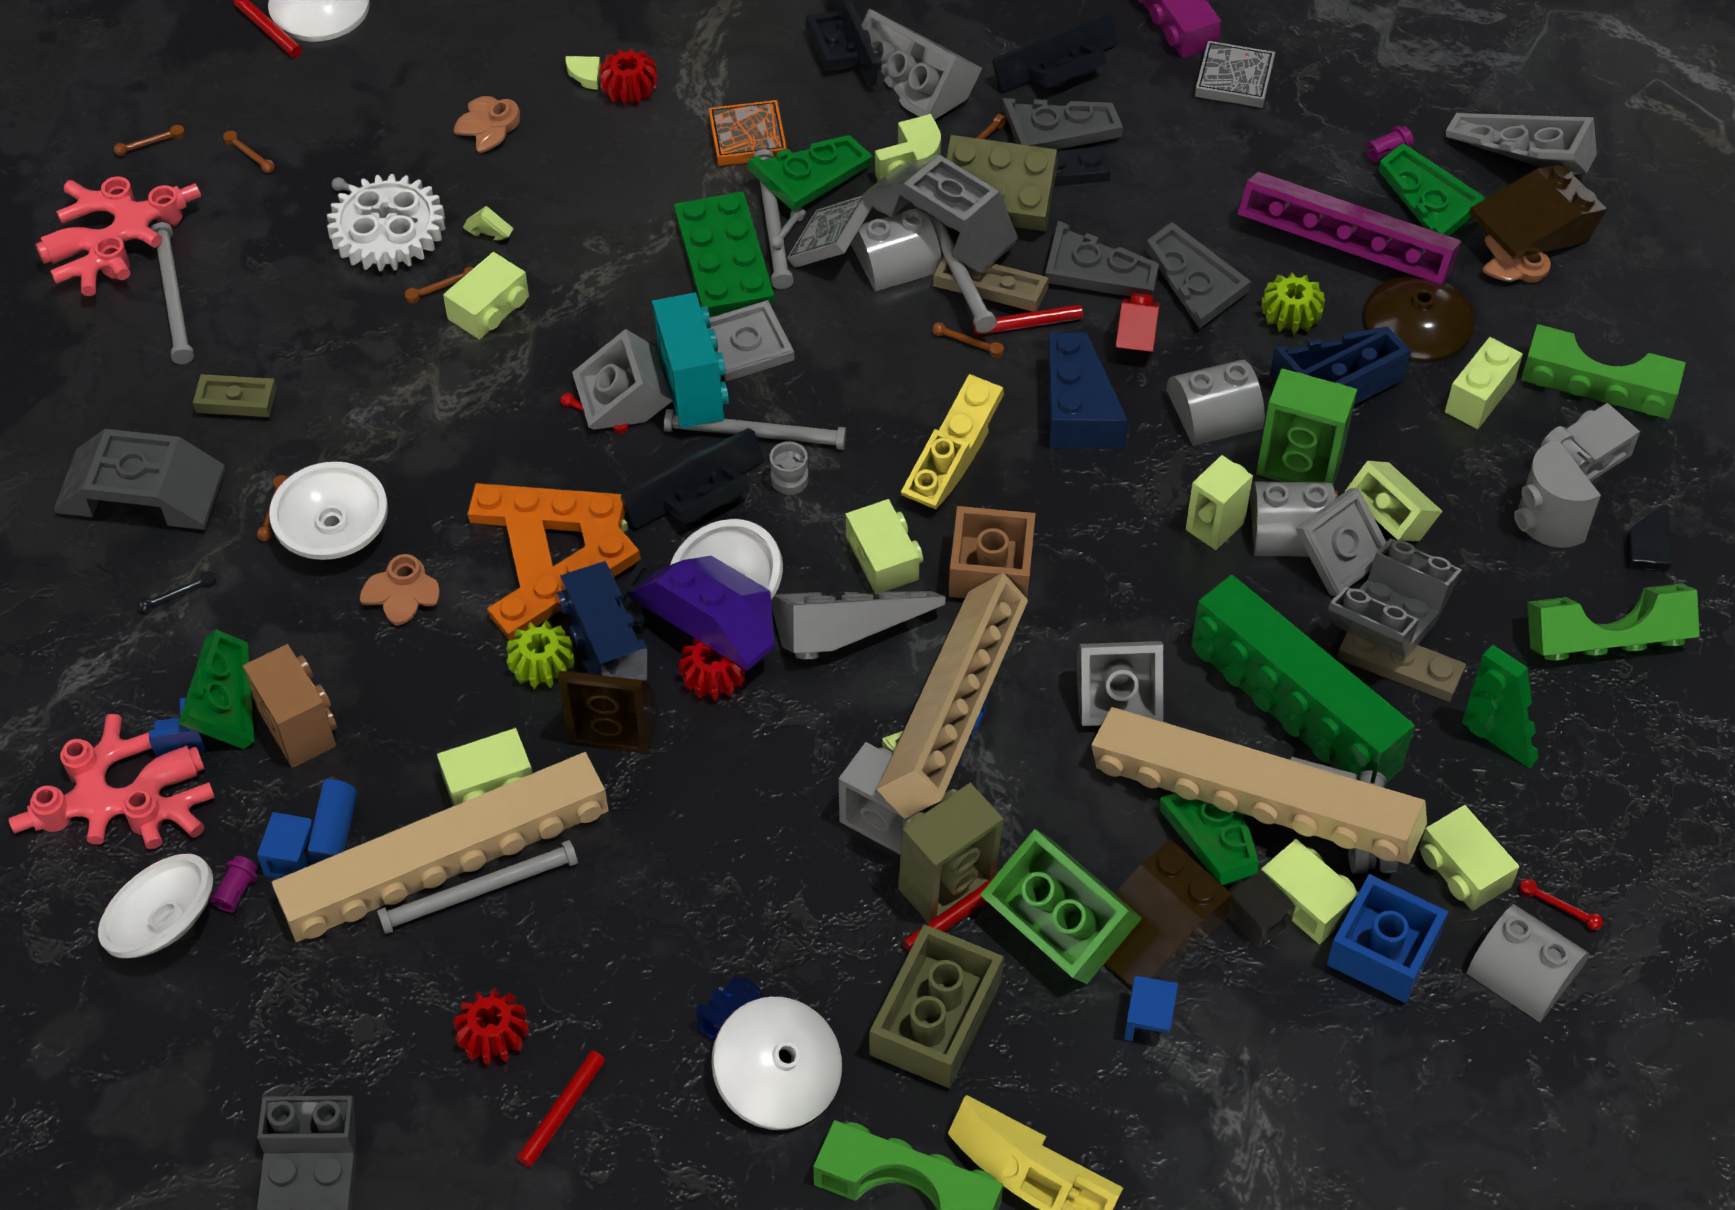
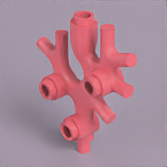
M116 176L107 179L99 191L86 189L75 181L69 180L64 185V192L78 201L73 205L56 211L61 224L97 211L109 212L114 216V222L103 229L85 227L61 229L41 237V242L36 243L35 246L44 264L48 262L56 264L75 256L81 251H89L88 255L52 269L50 273L56 284L75 276H81V293L85 296H92L96 293V277L99 270L113 279L125 280L130 276V262L124 242L138 239L153 248L158 247L162 242V236L148 227L149 223L155 220L157 223L165 222L170 224L172 228L176 227L183 217L182 209L187 207L186 202L201 197V193L196 183L179 189L178 186L162 185L151 190L148 200L136 202L130 183L124 177Z
M108 714L105 718L101 741L94 748L85 740L73 739L68 741L61 751L60 758L70 780L76 784L74 789L63 795L62 791L56 787H39L31 797L30 805L27 806L28 811L8 819L15 834L34 827L36 831L44 829L48 832H56L64 829L70 823L71 818L85 817L89 820L87 841L98 845L104 842L105 830L109 820L118 814H125L131 829L136 834L142 835L146 848L156 849L162 845L158 829L161 827L163 820H172L192 838L198 837L203 832L204 825L191 814L190 808L196 804L213 799L215 796L210 782L170 797L160 796L159 793L163 787L198 776L197 772L205 770L197 747L188 749L187 746L155 758L142 769L132 784L124 788H112L105 781V775L113 763L149 750L152 746L149 741V732L128 740H122L120 738L122 717L117 714Z

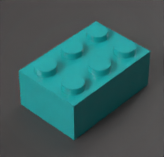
M696 292L652 300L659 359L673 400L672 403L680 429L724 420L723 405L729 404V397L725 381L720 382L722 375H726L722 352L715 353L718 351L715 330H708V328H711V322L707 306L700 307Z

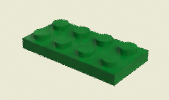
M744 192L675 203V216L700 307L707 306L709 316L712 317L766 300L769 301L770 305H775L774 292Z

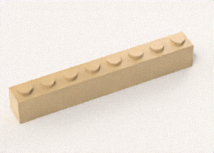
M1004 572L967 593L877 787L878 792L884 797L885 801L904 819L942 800L1027 605L1028 599Z
M1111 707L1091 744L1096 768L1113 777L1123 776L1136 780L1148 788L1159 787L1172 791L1187 800L1198 799L1211 803L1226 812L1236 811L1253 816L1265 824L1275 823L1292 828L1301 835L1321 837L1333 841L1338 846L1346 849L1356 848L1373 853L1384 861H1398L1409 865L1427 825L1426 803L1423 799Z
M583 752L274 880L271 883L295 942L297 943L306 938L313 939L321 936L327 929L346 921H357L370 911L384 905L397 904L404 900L406 896L422 889L435 888L444 883L446 879L460 873L478 870L485 863L498 857L516 854L525 846L536 841L554 838L563 830L574 825L596 820L601 814L608 812L605 788L586 752Z

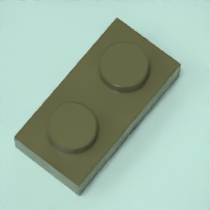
M201 374L193 406L196 413L270 417L277 386L275 379Z

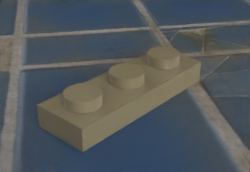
M943 257L933 275V286L962 293L945 257ZM994 263L983 273L966 266L982 299L1037 312L1048 290L1049 277Z
M1347 632L1337 655L1338 660L1447 702H1451L1466 667V663L1419 645L1416 646L1407 658H1404Z

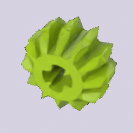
M1291 272L1288 278L1277 275L1274 282L1267 284L1261 304L1262 313L1267 318V324H1277L1279 332L1285 328L1290 329L1294 335L1299 328L1309 332L1313 324H1318L1322 317L1325 303L1324 293L1320 291L1319 282H1309L1307 274L1302 278H1298Z
M547 620L541 627H535L532 622H529L527 631L515 629L514 640L508 641L506 647L509 670H511V673H515L516 679L520 684L530 681V685L534 690L541 682H546L552 688L553 679H558L559 670L567 671L572 669L575 662L574 646L570 636L565 635L561 625L551 629V625Z

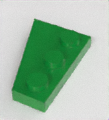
M850 135L813 143L810 149L792 153L790 149L777 152V157L762 160L760 156L749 158L746 169L794 212L870 167L873 156Z
M1404 143L1380 161L1378 169L1380 174L1423 227L1446 236L1453 234L1472 218L1468 213L1471 207L1486 199Z
M217 629L206 636L178 722L179 725L241 749H245L254 743L251 689L243 665L249 663L248 642Z
M1492 645L1482 656L1462 723L1473 734L1485 738L1530 769L1539 757L1538 748L1532 746L1531 737L1536 732L1535 724L1529 720L1527 710L1532 703L1528 667Z
M1177 793L1160 798L1161 813L1209 873L1221 885L1258 874V857L1243 813L1236 811L1226 812L1214 804L1198 799L1187 800L1180 797Z

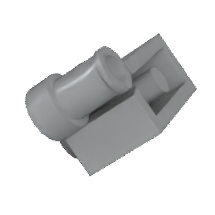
M1606 403L1595 411L1588 410L1575 424L1567 429L1563 426L1553 429L1545 437L1541 447L1548 442L1558 439L1591 482L1632 455L1640 431L1610 404Z

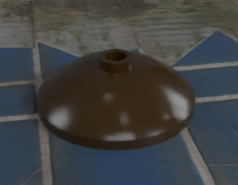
M1415 275L1396 277L1376 287L1366 301L1363 315L1366 330L1388 326L1411 350L1409 362L1435 363L1457 355L1470 342L1475 327L1473 309L1459 290L1446 282L1441 285Z

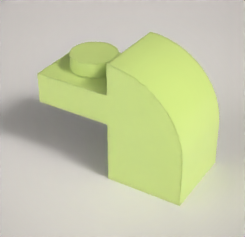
M931 114L899 122L898 145L875 151V176L878 181L900 164L940 155L941 134Z

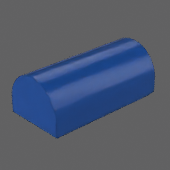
M334 779L323 781L308 846L309 866L342 853L346 849L357 799V790L346 782Z

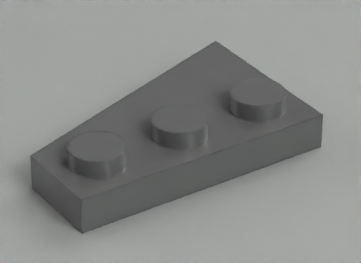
M1003 98L1002 109L1017 144L1058 150L1122 137L1123 125L1113 103L1070 101L1066 106L1047 105V100L1034 99V104H1015V99Z
M1058 220L1045 272V277H1049V284L1131 296L1132 293L1154 294L1159 263L1122 247L1116 249L1098 243V237L1086 233L1085 236L1079 235L1069 230L1070 225Z
M1173 222L1147 240L1146 251L1154 262L1159 263V270L1199 329L1250 291L1251 281Z

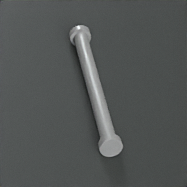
M767 149L758 150L753 154V158L760 156L762 160L774 157L773 153ZM760 181L770 244V238L773 235H778L782 230L777 196ZM784 244L779 249H775L770 245L774 273L771 275L772 285L776 289H787L793 284V275L788 270Z
M926 212L934 226L940 249L973 313V324L976 330L980 333L991 331L996 326L997 320L994 314L987 310L964 262L952 255L955 244L945 224Z
M159 222L154 224L151 229L162 236V242L157 247L173 342V348L170 352L171 359L174 363L186 364L193 360L194 353L193 348L188 345L170 241L173 237V231L170 224Z
M666 409L664 431L673 432L674 429H680L675 410ZM724 419L722 421L681 428L684 430L732 435L750 428L755 431L756 437L836 445V449L844 450L847 433L846 427L830 430Z
M570 840L561 843V848L392 910L379 909L377 913L384 933L393 932L392 927L560 865L566 863L569 866L578 864Z

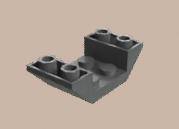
M941 155L898 165L863 193L862 200L874 206L877 211L885 213L890 217H893L908 203L912 202L915 207L925 210L941 220L946 226L959 231L960 234L952 255L964 262L969 268L975 269L980 273H983L998 260L1018 239L1000 192Z
M104 429L76 449L54 510L55 513L93 517L99 500L161 507L167 526L205 530L226 470L225 465L181 437Z
M1390 538L1376 553L1368 580L1359 589H1351L1345 586L1330 602L1328 611L1332 623L1342 630L1407 658L1435 626L1461 576L1462 569L1451 565L1448 560L1442 557L1430 556L1421 552L1408 542L1396 541Z
M263 1096L257 1139L264 1152L257 1210H351L356 1169L353 1096Z

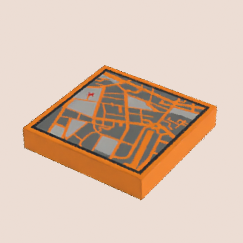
M777 100L709 108V119L718 166L747 163L748 159L753 158V154L761 149L770 150L774 157H777V152L787 150Z

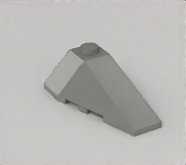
M872 9L868 10L862 27L864 30H868L871 46L874 52H878L882 62L881 72L885 77L884 81L890 88L895 90L900 97L899 102L905 109L919 117L931 114L935 120L968 99L982 67Z
M1456 113L1446 129V137L1540 168L1562 164L1569 168L1574 175L1587 173L1597 155L1593 117Z
M932 591L879 593V599L873 600L872 594L845 592L842 595V600H836V597L823 596L821 592L775 594L771 600V605L782 647L795 653L796 658L814 659L819 658V652L836 650L945 605V596Z

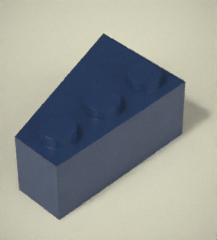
M1388 326L1343 334L1341 340L1322 343L1320 339L1310 340L1308 346L1287 349V346L1283 345L1274 348L1270 377L1276 383L1282 368L1333 383H1340L1357 389L1355 405L1404 380L1411 350Z
M1049 332L1047 355L1049 448L1125 449L1128 419L1087 332Z
M603 561L560 575L561 591L556 592V597L563 615L570 613L574 625L569 626L576 649L583 647L588 660L583 661L586 674L647 680V646L643 639L637 641L632 626H635V621L631 613H626L621 601L623 599L622 594L607 562Z

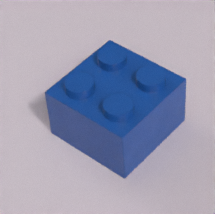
M1369 874L1333 940L1327 965L1406 1003L1441 936L1449 911Z

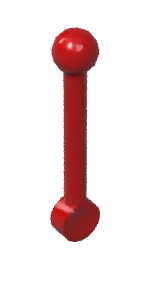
M564 393L561 396L560 402L564 407L573 406L584 412L582 403L575 400L574 395ZM628 423L615 425L613 427L614 432L617 434L627 432Z
M1525 879L1521 882L1519 892L1522 896L1527 898L1535 896L1585 921L1587 927L1592 930H1598L1602 927L1603 919L1599 914H1588L1538 889L1536 882L1531 879Z

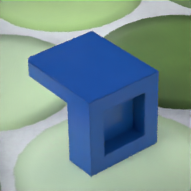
M180 698V716L186 698ZM180 717L155 721L154 730L149 731V741L156 758L185 746L188 749L197 747L198 752L201 753L206 752L205 734L179 725Z
M272 812L257 853L264 876L282 878L309 866L304 850L313 828L310 818Z
M1135 975L1124 1040L1133 1041L1135 1028L1162 1033L1170 1032L1178 983Z

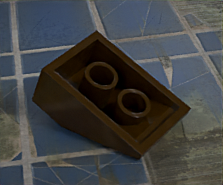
M1558 164L1538 168L1472 206L1468 213L1513 259L1589 242L1607 208L1591 190L1587 189L1574 176L1569 168Z
M559 670L558 681L569 745L650 754L658 717L656 691L643 680Z
M1170 839L1141 863L1115 893L1142 919L1104 965L1130 990L1133 989L1135 975L1159 979L1227 920L1232 893Z

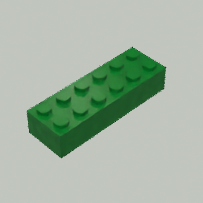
M1230 575L1198 601L1191 647L1197 656L1205 662H1210L1223 673V676L1231 685L1239 687L1248 694L1259 709L1269 712L1282 723L1284 729L1291 736L1298 737L1307 744L1319 760L1329 763L1336 769L1357 774L1358 780L1362 772L1371 770L1373 773L1370 782L1373 784L1377 772L1384 775L1388 782L1403 769L1415 725L1234 575Z

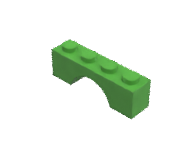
M1537 324L1521 380L1669 419L1678 396L1686 362L1648 353L1643 359L1631 365H1604L1583 353L1576 342L1574 333Z
M1682 583L1643 588L1640 599L1634 609L1624 618L1608 624L1593 623L1586 616L1581 605L1567 597L1527 602L1530 649L1543 655L1546 660L1569 658V653L1583 651L1584 655H1603L1608 653V648L1621 646L1622 650L1638 651L1646 649L1647 643L1661 642L1663 646L1684 645L1687 638L1700 637L1697 589Z
M834 1120L813 1166L815 1186L854 1201L875 1186L886 1183H903L922 1191L932 1201L936 1210H999L1002 1202L1003 1183L997 1182L996 1178L982 1170H973L971 1172L960 1168L943 1155L931 1154L929 1156L915 1151L908 1143L897 1138L886 1140L871 1134L866 1127L854 1122L844 1124Z

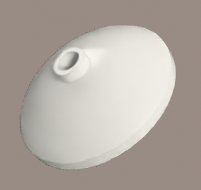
M269 0L268 2L270 18L291 38L309 42L331 40L351 32L365 19L370 6V0Z
M324 462L303 468L286 479L273 496L269 516L273 532L285 548L302 557L326 560L350 555L368 545L379 534L385 524L388 503L382 484L368 470L345 462Z
M740 519L721 520L700 528L682 543L670 565L685 559L712 555L769 589L771 600L778 590L783 573L781 552L773 537L761 526Z
M179 854L162 859L142 870L119 890L105 909L98 928V938L101 945L108 953L115 957L136 958L155 953L176 942L195 924L209 901L213 885L211 868L197 855Z
M764 997L741 1006L721 1026L712 1050V1072L721 1097L735 1114L761 1128L787 1130L810 1122L829 1106L840 1084L842 1057L838 1041L832 1029L816 1011L804 1003L790 998ZM780 1050H787L790 1053L791 1063L781 1061L779 1057Z

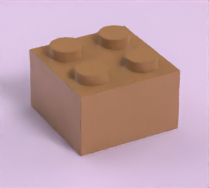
M957 506L950 564L949 597L966 598L969 591L1004 572L1028 599L1036 513Z
M286 644L243 665L257 710L292 768L336 747L332 731L337 729V724L328 709L331 706L329 698L321 684L314 686L310 679L313 677L312 671L303 655L296 658L289 645Z

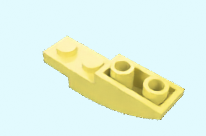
M971 374L968 375L940 429H934L901 491L902 496L934 509L941 505L960 481L989 432L988 424L1004 395L1003 387Z
M968 1095L964 1097L948 1132L955 1143L980 1168L994 1176L996 1181L1003 1183V1186L1039 1210H1113L1123 1190V1187L1044 1147L1045 1135Z

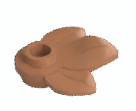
M482 96L468 103L470 112L463 114L457 120L453 131L455 135L476 136V149L478 153H484L499 145L505 139L506 133L517 127L520 121V109L516 102L511 99L496 100L491 96Z
M1490 235L1485 237L1484 242L1495 256L1493 260L1484 266L1483 272L1502 281L1512 282L1520 279L1527 283H1537L1548 275L1551 262L1543 252L1513 259Z
M401 554L390 561L385 572L375 574L366 581L361 591L360 601L362 605H383L387 619L394 625H401L410 621L415 616L419 604L423 606L436 605L439 600L440 589L437 581L426 575L421 561L412 555Z

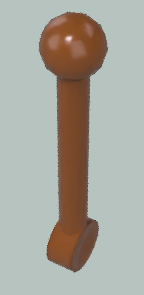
M998 114L994 118L993 123L976 138L986 139L997 128L1001 129L1006 123V117Z
M174 125L170 131L126 145L118 143L114 146V153L119 157H123L128 151L169 138L182 139L185 136L184 127Z
M235 131L224 133L225 144L235 145L260 164L263 172L271 173L274 171L275 164L273 161L263 159L238 140Z
M466 267L463 273L421 289L409 288L405 291L406 301L412 304L420 300V296L457 283L474 267Z
M937 322L932 326L934 335H945L989 351V355L993 358H1000L1004 353V346L1001 343L994 342L989 344L950 330L942 322Z
M279 475L274 478V494L280 485L288 479L286 476ZM270 506L263 527L257 530V537L261 541H268L272 537L269 516Z

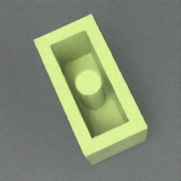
M492 252L443 294L447 318L479 340L490 330L498 327L508 314L515 308L522 306L529 297L526 272L495 252Z
M1489 337L1452 383L1445 412L1479 429L1515 383L1523 353Z
M1221 455L1192 483L1186 530L1217 550L1245 523L1253 475L1248 473L1240 464L1233 463Z
M1367 461L1345 490L1346 492L1350 488H1359L1374 519L1398 541H1420L1443 512L1389 462Z
M889 499L846 513V538L876 595L919 580V564L923 562V554L916 540L911 542L907 534L908 527L903 514L895 512Z
M516 728L437 754L442 777L453 806L532 774L531 765Z
M1466 805L1425 828L1419 847L1423 860L1430 868L1436 869L1447 881L1451 893L1458 900H1463L1472 911L1512 887L1519 865Z
M1297 839L1261 869L1257 890L1319 945L1342 925L1359 893L1347 877L1334 872L1324 863L1317 851L1309 847L1306 848Z

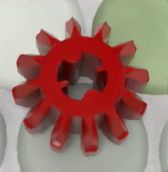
M633 48L628 52L618 49L616 55H606V61L600 64L601 88L604 94L609 95L612 102L622 100L624 105L629 101H635L639 104L641 97L651 98L652 90L657 89L656 64L654 59L647 57L645 51L635 53Z
M695 638L692 641L693 646L683 647L682 659H680L679 674L682 675L683 684L687 691L695 690V694L699 699L707 693L711 694V697L716 702L719 693L723 692L732 697L734 687H743L746 669Z
M493 988L489 997L483 998V995L476 991L474 995L475 1003L462 1001L460 1006L462 1015L456 1016L453 1024L457 1031L455 1036L457 1045L461 1049L466 1048L467 1057L472 1061L482 1055L484 1063L489 1066L493 1057L500 1055V1059L507 1063L509 1059L508 1050L521 1052L523 1047L521 1038L527 1037L529 1034V1026L525 1022L527 1018L526 1009L522 1004L517 1005L516 998L511 992L500 998L499 991Z

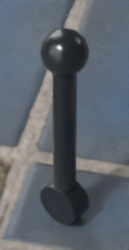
M205 571L201 573L198 580L153 599L143 598L137 604L138 610L141 613H149L154 606L201 586L211 588L216 584L215 574L211 571Z

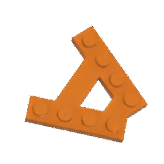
M476 483L467 514L469 521L473 524L507 526L520 588L487 608L490 618L509 641L514 640L515 629L527 631L529 622H532L536 627L561 611L556 597V592L561 591L560 575L606 561L613 577H615L641 559L639 549L621 530L626 512L621 500L622 494ZM545 529L582 532L585 547L553 566Z

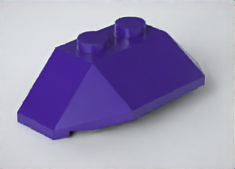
M712 555L681 560L660 569L630 592L632 600L747 671L775 648L770 590Z

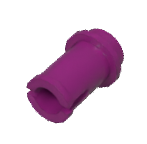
M1395 126L1392 128L1391 133L1367 142V149L1373 147V149L1367 151L1369 158L1374 163H1378L1402 143L1411 147L1414 143L1412 133L1405 126L1402 128Z
M235 856L233 861L226 863L225 868L227 872L210 898L214 906L225 912H235L249 883L255 882L257 879V874L255 873L258 869L257 865L242 856Z

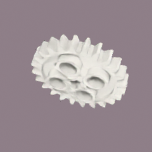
M390 174L387 181H382L381 177L376 175L375 183L371 184L366 179H361L362 187L357 188L349 185L350 195L339 193L340 203H332V213L327 214L329 223L327 228L333 248L339 249L341 258L349 256L351 265H355L362 260L363 267L366 270L373 263L377 264L378 271H382L385 264H391L393 270H397L398 262L401 261L411 266V257L413 256L423 260V249L434 251L433 241H441V231L445 230L443 205L440 204L439 196L433 195L432 187L430 186L422 188L421 180L410 184L407 175L400 181L395 180L394 174Z

